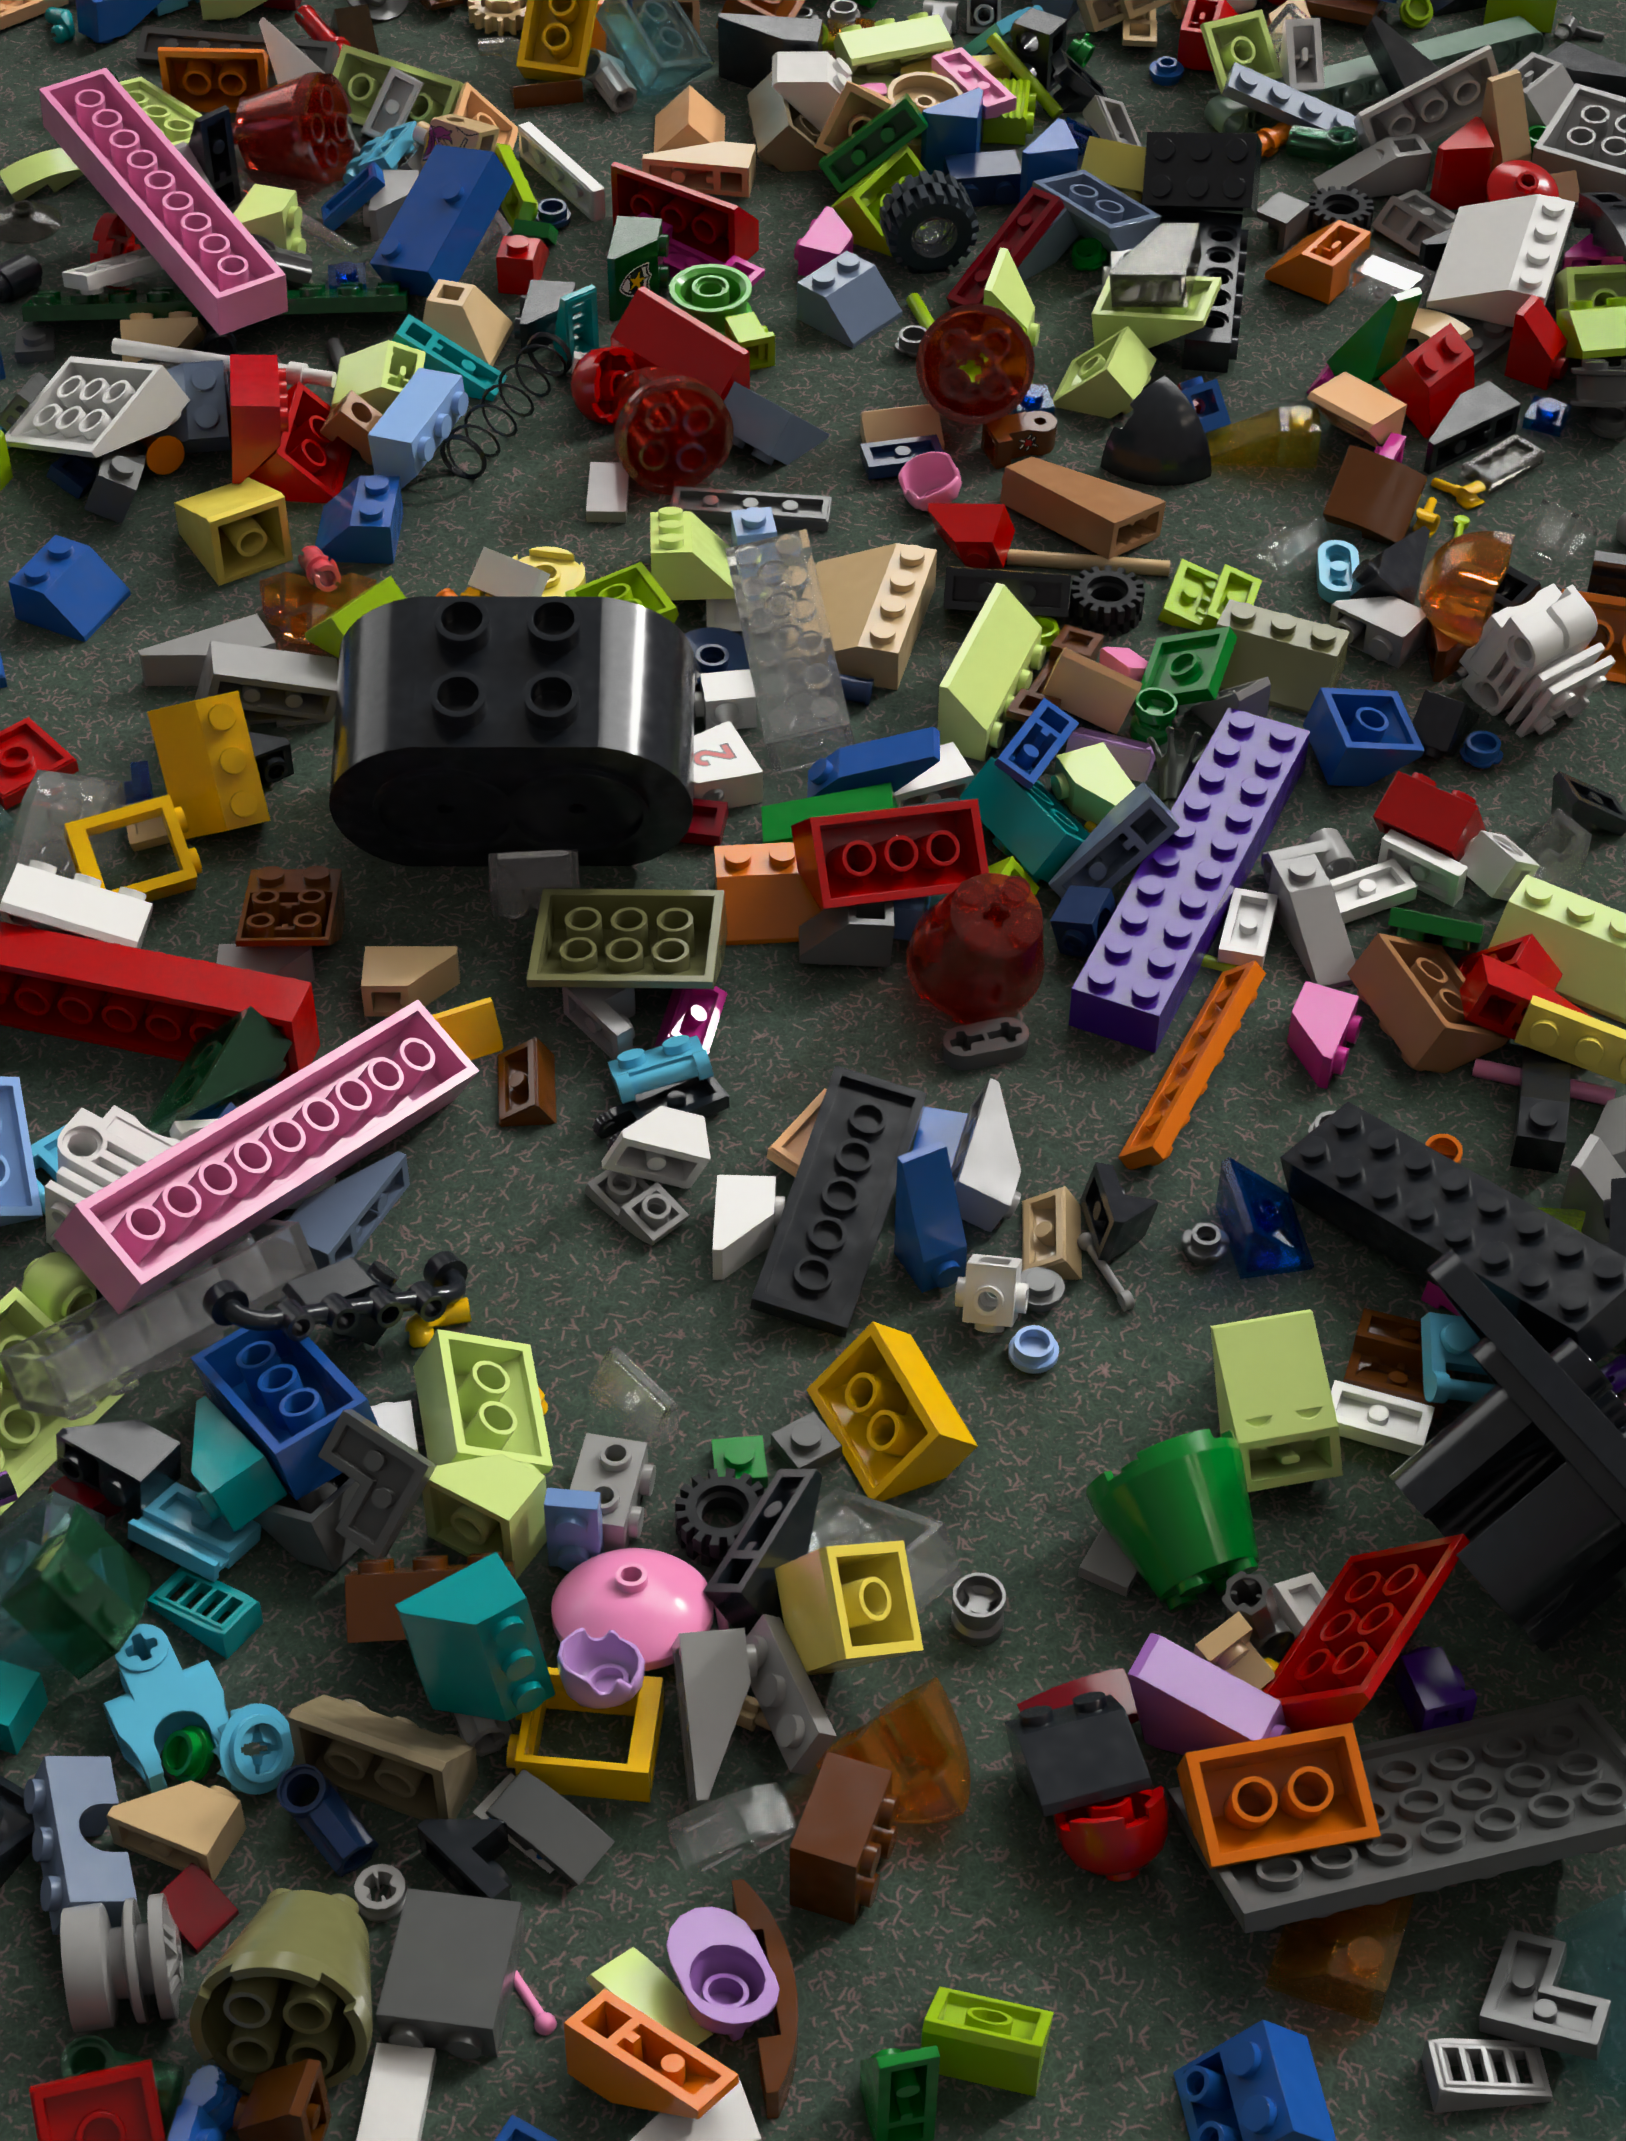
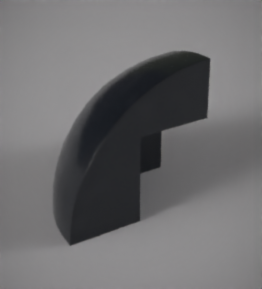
M1166 376L1153 382L1131 402L1130 406L1133 408V414L1124 427L1113 428L1104 448L1100 466L1107 472L1122 479L1154 486H1176L1194 483L1210 477L1212 472L1210 449L1201 421L1183 392Z

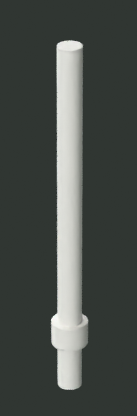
M114 338L111 345L113 354L177 364L223 360L226 371L230 372V356L118 338ZM290 361L288 365L278 363V368H286V381L288 385H294L298 381L303 385L312 384L332 388L336 385V372L308 368L306 363Z

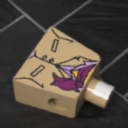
M448 114L434 117L430 124L425 121L418 122L413 130L412 137L414 141L425 146L421 160L423 167L435 145L494 152L500 128L456 114Z

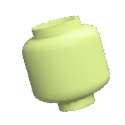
M60 1251L48 1253L33 1260L25 1269L22 1293L56 1325H63L67 1322H79L95 1306L97 1300L96 1287L70 1255Z

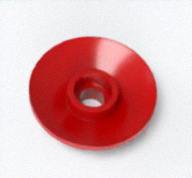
M1512 160L1500 164L1491 172L1486 184V195L1489 202L1534 194L1559 197L1558 187L1553 177L1541 166L1524 160Z

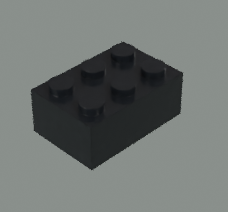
M1147 132L1142 205L1160 216L1198 217L1199 211L1243 214V218H1257L1262 142L1258 134Z

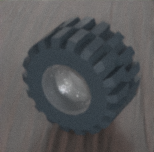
M926 170L919 171V176L912 177L911 174L904 177V183L901 185L898 182L891 187L893 193L885 195L883 198L885 206L880 207L879 211L881 218L879 221L892 257L896 259L897 264L902 268L907 266L908 271L915 274L919 270H922L923 274H929L933 270L943 272L946 271L945 267L952 265L954 268L960 264L959 259L961 257L967 258L971 253L969 246L976 244L978 239L976 233L979 232L977 216L961 182L957 183L956 178L948 174L944 177L942 171L936 170L932 175H928Z

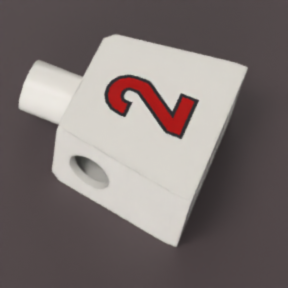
M730 721L724 722L695 735L693 798L728 802V808L763 802V771Z

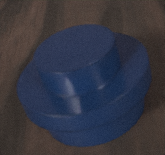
M548 198L538 204V213L535 221L551 223L558 229L570 223L571 212L563 200Z

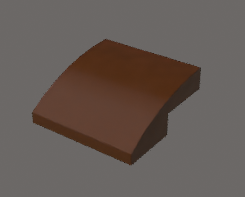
M1307 0L1306 6L1311 15L1368 26L1375 15L1380 18L1387 2L1380 0Z
M1349 445L1323 511V521L1362 531V538L1392 546L1405 538L1427 482V477L1391 458Z
M1364 1308L1343 1382L1435 1407L1433 1418L1441 1420L1445 1403L1428 1402L1424 1396L1421 1322ZM1446 1370V1373L1452 1378L1453 1370Z

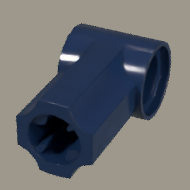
M309 1764L295 1765L286 1770L277 1785V1798L281 1806L294 1817L339 1877H343L350 1872L356 1871L371 1860L372 1854L379 1844L343 1799L338 1787L315 1766ZM312 1786H319V1793L313 1803L300 1807V1799L303 1793Z

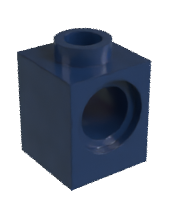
M1069 886L1050 920L1060 953L1069 956H1090L1117 908L1111 888Z

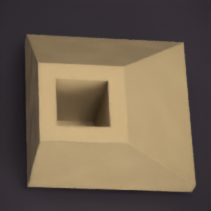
M438 279L426 300L423 323L493 367L513 330V322L473 284Z
M187 311L168 313L169 318L153 319V314L133 313L130 314V320H120L121 339L192 350L203 341L207 333L199 318L192 317V313ZM122 355V361L163 365L166 370L175 364Z

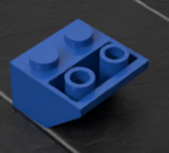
M1261 2020L1173 2072L1191 2141H1337L1308 2038L1303 2034L1269 2021Z

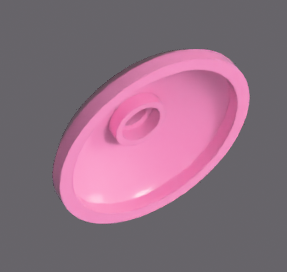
M626 1548L599 1554L572 1569L555 1590L551 1604V1616L554 1632L560 1642L579 1628H584L587 1634L593 1638H601L609 1630H614L619 1635V1638L637 1645L645 1660V1671H650L674 1663L672 1645L679 1633L710 1631L714 1617V1603L703 1592L708 1584L707 1581L687 1562L657 1550Z

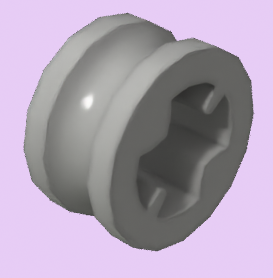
M387 1864L372 1865L358 1875L354 1884L359 1912L366 1919L378 1923L387 1922L401 1914L407 1890L405 1878L394 1866ZM380 1885H390L391 1898L386 1900L385 1896L382 1895L381 1902L372 1901L371 1888L376 1887L380 1891Z

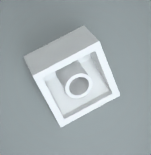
M827 51L776 52L772 56V87L821 132L846 82H852L850 67L841 58L835 59Z

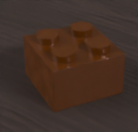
M827 1752L790 1845V1905L855 1925L861 1906L872 1907L880 1882V1874L875 1873L879 1858L889 1860L898 1833V1827L893 1825L899 1805V1796L892 1795L893 1771Z

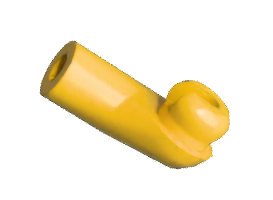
M464 1297L456 1303L447 1305L444 1314L433 1322L424 1321L417 1313L411 1316L405 1325V1332H409V1344L413 1348L426 1347L434 1335V1328L471 1322L468 1298Z

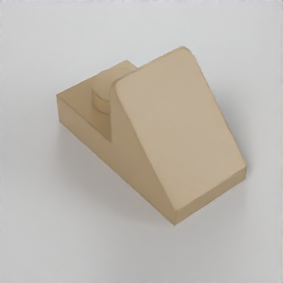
M1239 1611L1195 1644L1194 1654L1259 1690L1275 1677L1274 1671L1249 1642L1253 1628Z

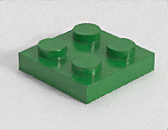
M1228 626L1157 638L1141 680L1143 685L1140 691L1152 687L1165 689L1176 697L1177 706L1215 700L1237 640L1234 631Z
M1391 907L1388 925L1398 927L1396 936L1425 941L1426 933L1443 936L1441 945L1463 950H1470L1471 942L1481 943L1485 927L1482 924L1398 907Z

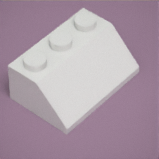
M30 860L29 866L17 863L0 903V915L3 921L141 949L153 911V903L145 901V893L127 887H120L118 893L100 888L101 880L75 873L74 879L56 875L57 867L37 860Z

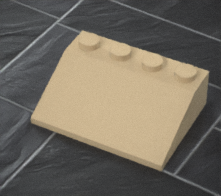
M895 543L817 562L776 662V669L822 677L824 671L832 672V669L835 668L839 674L866 679L872 678L876 687L898 690L936 587L937 550L918 545Z

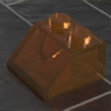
M1415 1894L1390 1899L1379 1905L1369 1904L1335 1912L1324 1918H1310L1284 1924L1265 1987L1378 2025Z

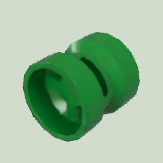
M1152 687L1143 689L1138 693L1133 708L1135 715L1132 717L1129 730L1133 740L1147 743V738L1151 736L1155 739L1158 746L1168 742L1166 727L1173 726L1172 720L1175 718L1178 704L1176 697L1171 692Z

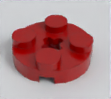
M104 213L98 220L92 240L99 241L97 253L90 252V264L141 249L139 244H135V234L117 213ZM105 286L109 289L126 288V286Z

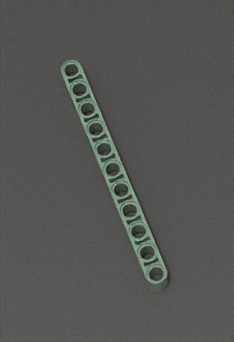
M1515 16L1416 42L1411 45L1440 69H1443L1489 44L1492 48L1496 65L1500 67L1499 65L1505 66L1519 62L1531 52L1540 54L1545 44V38L1541 32L1523 17ZM1371 55L1323 67L1325 89L1322 91L1303 92L1338 109L1352 107V104L1356 106L1390 96ZM1284 78L1276 80L1285 84ZM1222 94L1213 97L1206 105L1204 111L1205 119L1219 133H1256L1262 128H1271L1280 123V121L1222 96Z

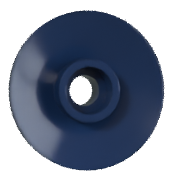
M707 627L691 630L684 634L691 644L694 659L701 668V674L752 669L754 651L752 646L744 637L733 631Z

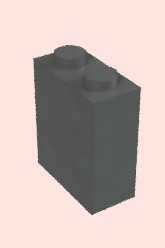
M408 1888L376 2012L382 2041L393 2045L447 2050L453 2056L462 2059H476L480 2055L498 2057L514 1987L515 1973L518 1969L526 1933L522 1902Z

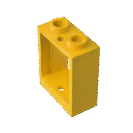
M169 794L64 824V839L76 873L101 880L100 888L106 889L88 837L161 816L180 871L124 886L145 893L146 902L196 889L197 874L202 873V865L196 848L188 849L183 833L188 832V825L181 806L174 808ZM119 888L110 891L118 893Z
M547 1667L555 1696L545 1700L535 1710L516 1716V1720L522 1721L519 1735L510 1734L507 1748V1768H515L516 1776L521 1770L525 1769L558 1794L650 1802L665 1708L663 1678L644 1676L642 1687L630 1701L616 1707L594 1709L581 1706L570 1698L566 1693L558 1668ZM546 1708L635 1716L627 1764L538 1756Z

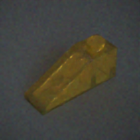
M1306 406L1278 407L1206 433L1211 455V465L1316 468L1321 438L1319 408H1308Z

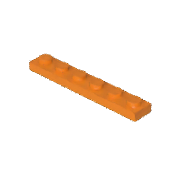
M1256 960L1221 973L1118 1156L1128 1169L1134 1170L1149 1164L1151 1166L1159 1165L1172 1153L1174 1140L1179 1131L1189 1122L1191 1109L1196 1100L1207 1089V1080L1213 1069L1224 1058L1225 1053L1223 1051L1230 1038L1240 1029V1020L1247 1007L1258 996L1257 989L1266 972Z

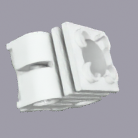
M1553 583L1539 590L1527 603L1515 607H1506L1490 616L1483 626L1479 642L1467 649L1460 659V663L1469 673L1462 686L1473 701L1483 709H1486L1492 716H1496L1514 706L1505 720L1511 726L1526 718L1515 732L1522 738L1535 730L1539 735L1543 734L1556 724L1555 719L1564 714L1572 718L1586 709L1590 704L1587 698L1593 691H1598L1606 684L1608 680L1605 675L1616 661L1610 655L1595 663L1605 650L1601 642L1584 650L1598 630L1596 615L1573 584L1566 587L1564 592L1561 593Z
M115 1105L103 1118L81 1107L58 1136L57 1183L50 1180L45 1185L46 1242L56 1252L60 1251L68 1254L53 1235L73 1207L181 1141L150 1131L135 1116Z

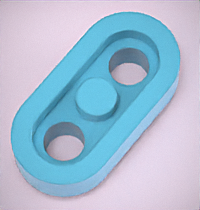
M1330 540L1322 543L1318 548L1316 559L1317 589L1319 596L1329 603H1334L1337 600L1351 599L1349 596L1353 583L1352 574L1359 565L1358 550L1351 543L1342 540Z

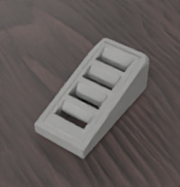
M1095 95L1082 114L1102 139L1141 146L1123 102Z
M1461 2038L1431 2039L1425 2042L1421 2061L1434 2113L1551 2102L1553 2095L1539 2046L1519 2041ZM1526 2059L1532 2084L1520 2082L1515 2060ZM1493 2062H1503L1508 2083L1498 2082ZM1472 2064H1481L1485 2082H1477L1475 2080ZM1459 2066L1463 2081H1453L1450 2067Z

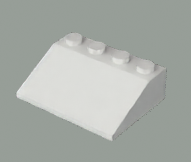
M1534 194L1459 207L1426 307L1513 327L1516 312L1531 295L1538 296L1546 306L1568 235L1575 202L1555 196Z
M70 356L5 434L6 443L9 447L97 458L167 429L180 418L182 409L190 399L163 365Z

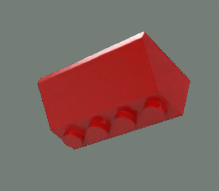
M618 162L611 164L613 227H615L617 216L637 217L640 213L644 212L655 218H662L663 222L672 225L673 239L724 263L734 255L747 261L759 250V220L739 206Z
M642 286L637 289L611 335V346H622L633 351L635 355L632 358L637 369H643L645 373L646 391H651L665 400L672 408H677L693 418L697 424L704 425L715 433L722 431L723 429L714 425L713 421L734 382H737L750 389V351L648 288Z
M230 354L232 484H241L281 446V432H289L286 368H278L277 355Z
M978 799L811 817L791 825L798 872L820 910L991 888Z

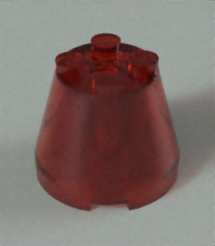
M310 72L252 95L241 97L236 113V121L231 124L234 145H238L246 168L248 170H259L318 184H328L343 180L346 167L353 159L355 143L354 140L348 139L346 114H350L352 111L343 86L331 73Z
M985 304L962 305L947 311L937 318L923 335L916 355V376L923 396L931 407L943 417L964 425L989 424L1010 414L1027 395L1033 381L1035 369L1033 347L1022 327L1005 311ZM968 360L974 361V367L981 368V374L975 375L973 383H971L969 375L964 370L959 369L965 367Z
M645 367L638 370H630L622 376L621 383L617 387L612 400L614 443L618 459L631 478L641 487L651 492L672 495L675 486L695 487L696 484L712 474L716 468H722L732 447L734 428L730 412L714 389L696 378L661 367Z
M998 873L974 876L963 881L959 887L930 907L921 916L909 939L906 963L912 985L922 1000L926 997L935 1007L953 1016L951 1021L965 1025L1001 1017H1013L1032 1000L1041 984L1045 968L1043 916L1040 904L1031 891L1029 883L1024 878Z

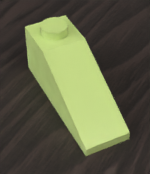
M1104 742L1056 755L1055 774L1051 776L1053 793L1058 800H1064L1073 814L1085 821L1090 820L1098 825L1111 809L1135 789Z

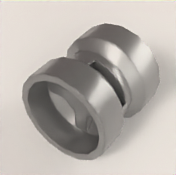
M975 1572L963 1576L955 1584L952 1596L951 1628L954 1635L961 1642L971 1646H984L991 1644L1000 1637L1004 1627L1006 1591L1003 1584L996 1577L987 1573Z

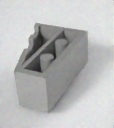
M210 640L195 700L238 690L248 731H250V725L276 722L277 727L330 722L336 709L337 658Z

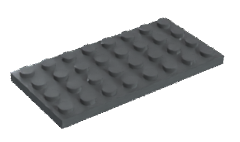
M1585 1695L1358 1746L1381 1834L1378 1839L1210 1869L1189 1825L1181 1786L1168 1789L1170 1811L1245 1934L1255 1931H1269L1288 1923L1310 1918H1324L1343 1910L1369 1904L1379 1905L1394 1898L1424 1891L1434 1892L1445 1886L1475 1879H1489L1500 1873L1530 1866H1544L1555 1860L1585 1853H1599L1607 1848L1626 1844V1742Z

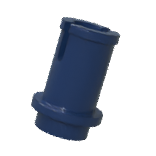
M833 668L832 672H823L819 696L827 697L828 702H832V698L869 706L874 679L839 674L837 669Z

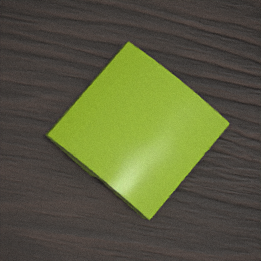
M1181 559L1157 620L1169 625L1198 631L1215 629L1229 599L1254 605L1262 580L1227 564L1223 566L1218 575Z

